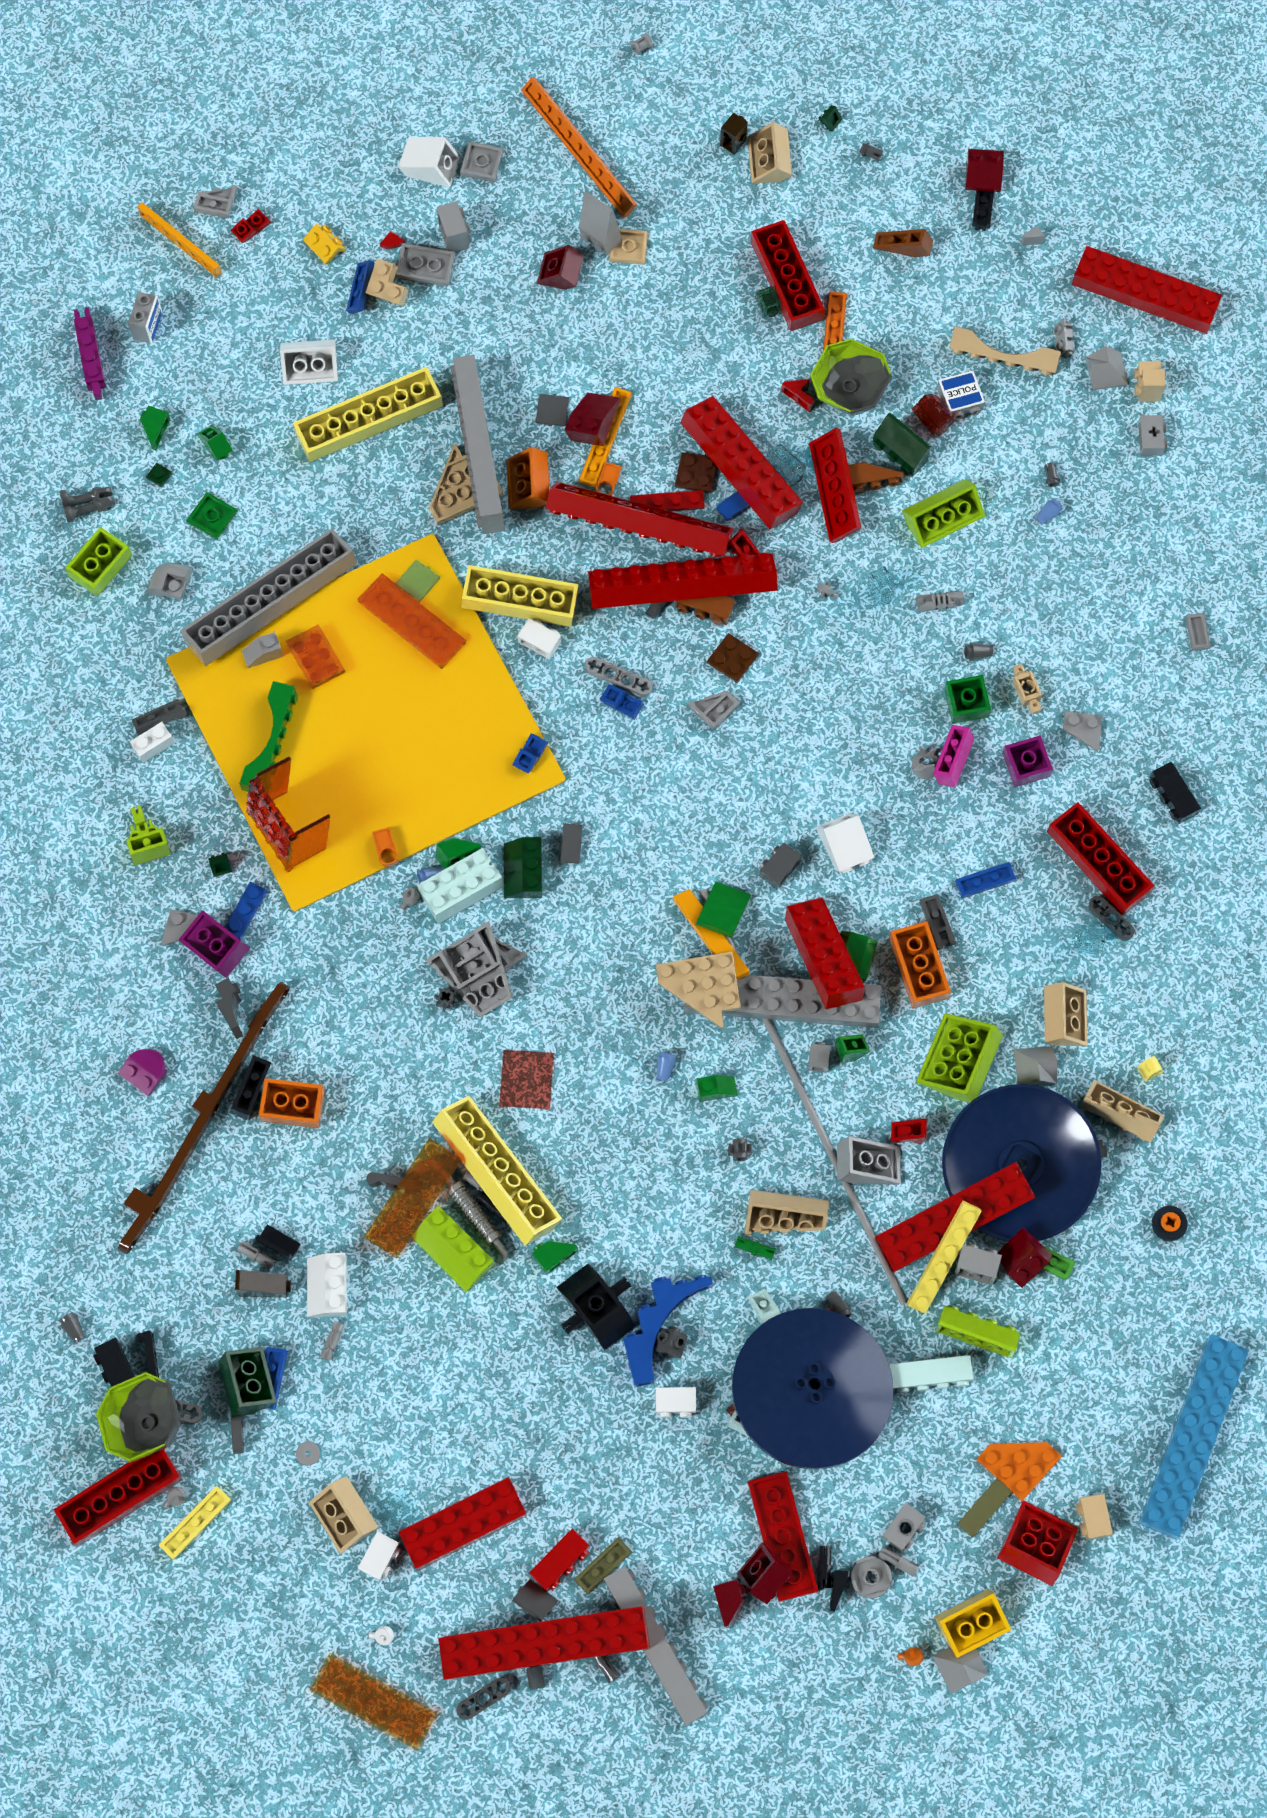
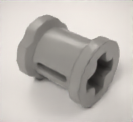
M644 33L643 37L636 41H630V45L636 55H640L641 51L652 48L653 42L650 36Z

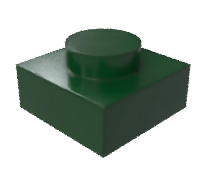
M156 463L146 475V478L162 488L172 475V471Z

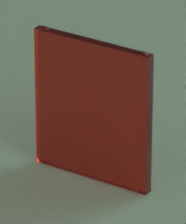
M503 1050L499 1106L502 1108L550 1109L554 1053Z

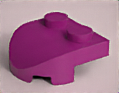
M141 1049L133 1052L127 1058L117 1074L145 1095L150 1096L160 1080H163L166 1076L165 1059L161 1053L154 1049Z

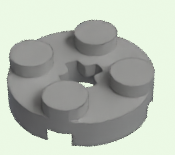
M867 1556L860 1559L854 1565L850 1579L852 1587L860 1596L873 1599L882 1596L888 1590L892 1574L887 1563L877 1557ZM868 1572H871L872 1575L876 1574L877 1578L874 1579V1583L866 1581L865 1577L868 1576Z

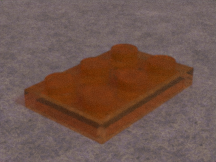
M319 624L285 641L312 689L345 673L344 667Z

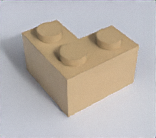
M378 258L376 259L366 294L403 307L409 289L393 283L398 266Z
M1139 361L1137 368H1134V379H1137L1134 389L1135 396H1138V401L1160 402L1166 386L1165 369H1161V361Z

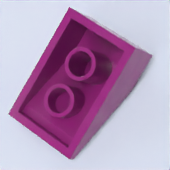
M203 910L179 938L181 943L226 978L250 949L247 944Z

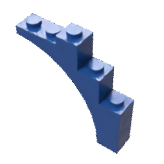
M700 1275L695 1277V1280L689 1282L686 1279L675 1282L676 1285H672L671 1278L666 1279L665 1276L655 1278L654 1282H651L656 1306L652 1307V1304L641 1306V1309L637 1310L642 1334L632 1332L627 1334L626 1338H623L634 1387L654 1383L652 1358L660 1328L671 1312L684 1300L700 1291L713 1287L711 1276Z

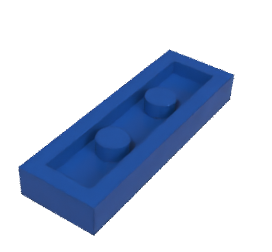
M371 260L357 264L346 308L348 313L361 312L365 307L366 290L375 265Z
M1010 862L958 878L955 880V883L963 899L1015 882L1016 877Z
M249 882L229 918L225 928L240 940L265 897L267 889Z
M267 1347L265 1358L276 1401H278L288 1351ZM277 1403L265 1409L276 1410Z

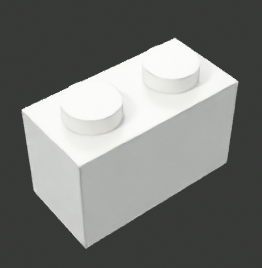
M530 618L517 636L518 643L549 660L561 643V635L557 630L548 629L540 621H533Z
M162 722L130 741L133 750L142 763L175 744L171 734Z
M696 1387L655 1388L656 1415H660V1418H672V1414H680V1418H691L692 1414H696Z
M377 1531L358 1569L379 1581L382 1578L386 1579L391 1571L389 1565L392 1559L396 1560L401 1552L399 1542Z

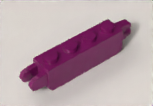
M85 307V317H80L78 309H75V319L73 320L85 383L88 391H93L95 400L103 399L101 389L106 388L95 325L89 307Z

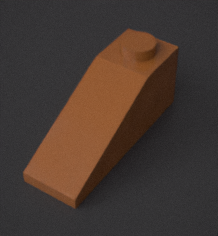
M925 229L877 232L873 249L911 257L930 256L933 239Z

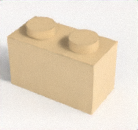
M1099 1494L1079 1498L1076 1504V1512L1082 1518L1083 1524H1080V1531L1082 1536H1086V1541L1113 1535L1105 1495Z

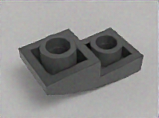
M563 823L560 862L579 864L582 825Z

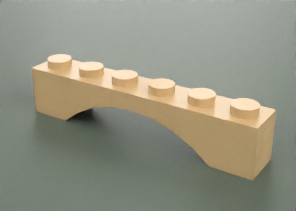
M954 326L949 348L953 349L952 352L963 355V351L970 353V357L979 359L981 356L988 357L987 361L998 363L999 360L1006 361L1005 365L1016 367V364L1023 365V369L1033 371L1036 368L1041 370L1040 373L1050 376L1052 372L1056 373L1061 353L1059 350L1046 347L1025 354L1003 353L986 345L977 337L973 330Z

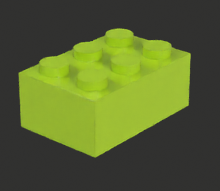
M99 527L65 569L71 579L98 597L132 557L129 546L102 527Z

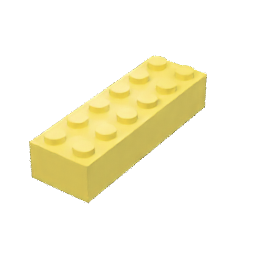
M468 565L461 608L522 619L530 618L533 621L538 620L540 622L571 627L579 584Z

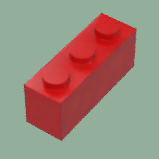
M572 1528L529 1572V1575L546 1592L549 1589L553 1591L561 1583L559 1579L564 1574L568 1576L575 1569L573 1566L578 1559L583 1561L589 1555L588 1549L590 1545Z

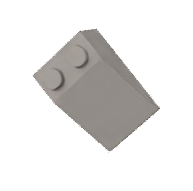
M586 192L583 198L579 221L580 236L585 242L592 243L598 251L609 254L622 240L614 211Z
M848 1136L837 1143L838 1181L852 1184L899 1185L901 1183L900 1147Z

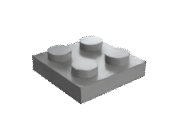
M469 141L460 175L495 183L504 152L503 148Z

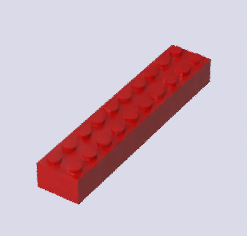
M558 481L550 487L546 509L550 510L552 514L561 515L563 513L567 514L571 519L577 520L582 518L586 519L585 522L590 524L601 523L605 528H620L624 533L632 534V532H635L642 538L654 537L657 538L658 542L667 543L669 541L675 543V546L680 548L687 546L693 548L692 550L695 552H710V555L714 557L725 556L734 531L732 527Z
M765 552L758 555L744 554L738 557L725 556L717 559L706 558L704 560H687L685 562H668L666 564L652 563L646 566L633 565L626 568L613 567L605 570L594 569L593 571H588L592 609L778 591L777 569L772 553Z
M643 1606L438 1638L443 1680L650 1649L645 1608Z

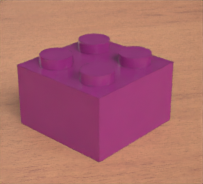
M1041 735L1004 746L1002 755L1014 787L1051 776L1053 768Z

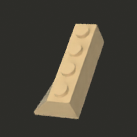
M1093 1080L1080 1105L1087 1112L1094 1113L1102 1117L1103 1120L1112 1122L1122 1130L1129 1131L1137 1135L1139 1139L1150 1143L1164 1118L1160 1113L1096 1080Z
M751 1190L744 1235H751L752 1232L769 1234L771 1231L789 1233V1230H799L800 1232L825 1230L829 1201Z

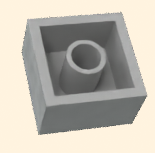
M457 201L436 207L438 225L447 251L456 253L469 249V242H471L470 228L468 222L465 223L463 208H459Z
M967 1243V1245L962 1246L958 1254L953 1275L992 1285L996 1279L1002 1255L997 1254L998 1252L993 1249H986L985 1251L978 1249L977 1245Z

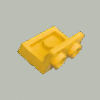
M315 224L303 238V241L325 264H329L339 251L345 252L346 249L343 246V242L331 234L332 230L327 225Z

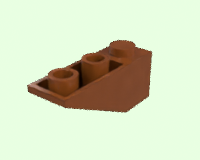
M864 462L848 465L854 493L863 492L864 489H867L869 482L872 490L882 488L881 480L888 479L889 486L891 487L898 486L903 482L904 474L902 472Z
M727 596L675 601V608L679 612L686 614L689 607L695 608V617L699 619H705L707 613H710V620L716 625H727L735 606V599Z

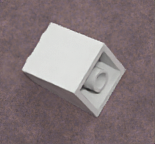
M409 137L398 167L407 177L450 187L460 156L445 137Z
M848 813L815 827L836 871L846 873L853 870V866L858 864L859 866L870 863V859L875 858L859 815Z

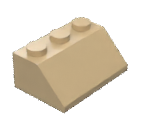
M772 122L747 137L752 184L782 182L792 176L787 128Z
M1064 982L1044 986L1045 1042L1055 1046H1088L1086 990Z
M347 1476L330 1483L309 1502L340 1554L367 1538L379 1528Z

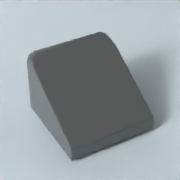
M542 1667L527 1668L529 1688L531 1690L544 1688Z

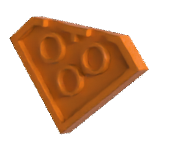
M1047 1442L990 1444L976 1460L995 1478L1007 1486L1018 1499L1023 1501L1062 1455Z

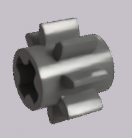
M449 986L444 990L439 988V995H434V998L439 1000L436 1002V1007L442 1006L443 1012L449 1007L451 1010H454L453 1003H458V999L453 997L457 995V992H451ZM443 996H446L450 1000L448 1002L446 1000H443Z
M733 1139L732 1144L728 1146V1156H733L734 1161H746L748 1156H751L752 1144H747V1139Z

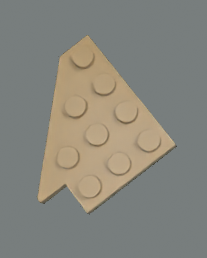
M456 444L451 449L429 507L430 513L437 525L475 509L466 455L462 456ZM497 482L499 497L504 496L503 490Z
M733 952L656 964L659 985L721 1029H724L722 1012L741 1009Z

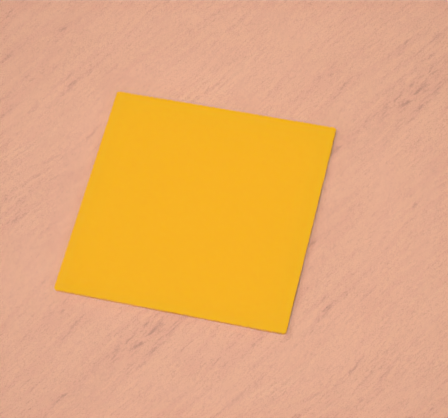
M433 534L427 535L335 578L207 666L198 659L189 647L166 658V662L284 896L294 912L388 868L384 867L379 861L372 834L373 831L390 827L398 854V863L565 782V776L548 745L529 774L512 765L531 733L542 739L544 737L476 611L461 608L463 587ZM275 632L283 657L247 668L242 650L257 637ZM275 681L295 686L298 699L291 709L293 711L291 721H287L286 724L287 733L280 743L282 745L280 755H276L274 761L276 762L275 771L270 773L269 789L265 790L264 795H259L241 790L239 783L245 766L261 754L271 736L273 714L267 697L272 682ZM387 851L383 853L381 859L386 863L392 862L395 859V854Z

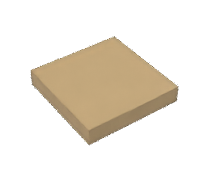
M619 229L622 240L611 250L609 262L645 265L648 231Z

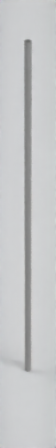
M703 889L700 893L706 902L709 892L707 889ZM725 936V938L728 940V942L739 955L732 939L730 937ZM762 1019L837 1173V1155L770 1019ZM841 1181L900 1304L907 1303L908 1301L875 1237L876 1235L851 1184Z

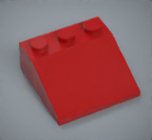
M1023 1500L997 1559L1053 1586L1062 1571L1078 1527Z

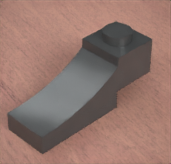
M228 977L215 984L222 998L216 1004L235 1038L238 1039L243 1036L237 1018L238 1003L241 1002L238 994L241 991L236 982L232 984Z

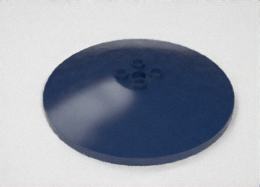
M1028 1084L998 1087L972 1100L952 1123L944 1143L942 1169L949 1196L951 1197L1015 1163L1018 1159H1024L1027 1162V1167L1021 1171L1035 1195V1199L978 1228V1230L991 1237L1009 1241L1024 1227L1034 1238L1042 1241L1054 1237L1071 1227L1081 1218L1092 1203L1101 1177L1102 1162L1099 1142L1086 1116L1076 1105L1061 1094L1044 1087Z
M803 1308L787 1311L767 1320L746 1340L733 1370L732 1398L735 1412L744 1431L767 1455L777 1461L797 1468L828 1469L857 1458L879 1437L887 1423L892 1408L893 1379L889 1363L880 1345L861 1325L842 1314L830 1310ZM817 1380L820 1383V1388L812 1389L809 1386V1381Z

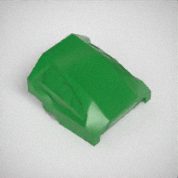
M841 931L840 935L860 978L866 981L878 942L861 934Z

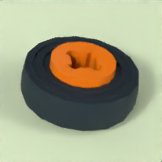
M1175 1206L1161 1207L1152 1218L1154 1233L1164 1241L1178 1240L1187 1230L1188 1221L1186 1215Z

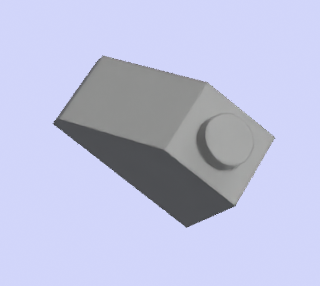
M275 632L257 637L242 650L247 668L283 657Z

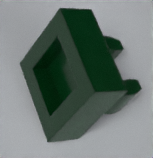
M831 105L827 110L823 111V116H819L818 119L825 125L827 130L833 132L841 122L842 117L837 107Z
M221 853V855L215 857L212 855L211 858H208L213 877L232 872L227 853Z

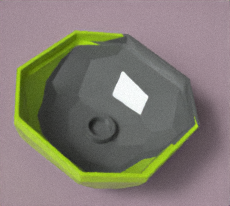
M848 339L826 346L812 370L810 378L820 401L845 414L854 416L874 409L892 379V374L883 353L856 340Z
M146 1372L110 1387L96 1413L105 1451L129 1462H134L171 1446L181 1423L171 1383Z

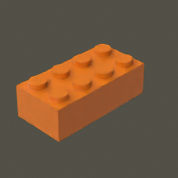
M925 921L890 931L889 941L912 1009L949 999L951 990L928 922Z

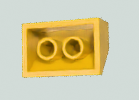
M989 1589L934 1616L942 1635L956 1658L1011 1631L994 1592Z

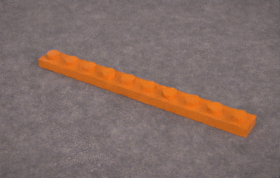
M531 77L521 91L622 217L629 216L637 206L636 202L535 77Z

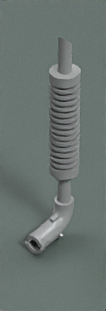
M429 1157L424 1160L420 1159L418 1164L406 1171L411 1180H416L426 1171L429 1172L432 1169L438 1174L440 1173L450 1186L447 1192L452 1196V1199H455V1203L464 1212L468 1220L471 1221V1224H473V1227L478 1231L482 1239L485 1240L484 1242L487 1246L493 1244L503 1259L507 1261L508 1251L499 1240L502 1234L497 1231L498 1229L483 1212L484 1210L481 1209V1206L476 1203L477 1201L467 1190L464 1183L454 1180L442 1160L435 1157Z

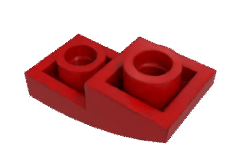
M258 208L246 220L244 218L240 220L230 231L244 243L268 226L271 221Z

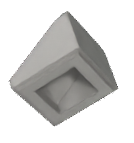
M1034 227L1023 234L1021 244H1043L1045 235L1038 227Z

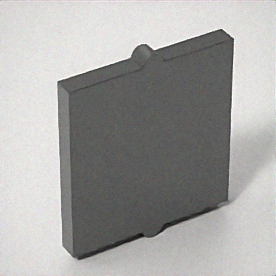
M540 394L535 423L548 424L549 426H565L569 397L556 396V394Z
M530 1579L523 1587L519 1588L518 1593L512 1600L540 1622L547 1614H551L552 1608L558 1602L556 1598Z

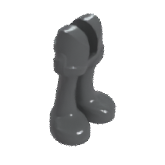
M94 487L91 492L79 496H70L66 490L59 491L68 523L73 522L81 514L94 510L102 512L115 505L114 498L111 497L113 494L111 487ZM92 501L89 504L73 508L75 505Z

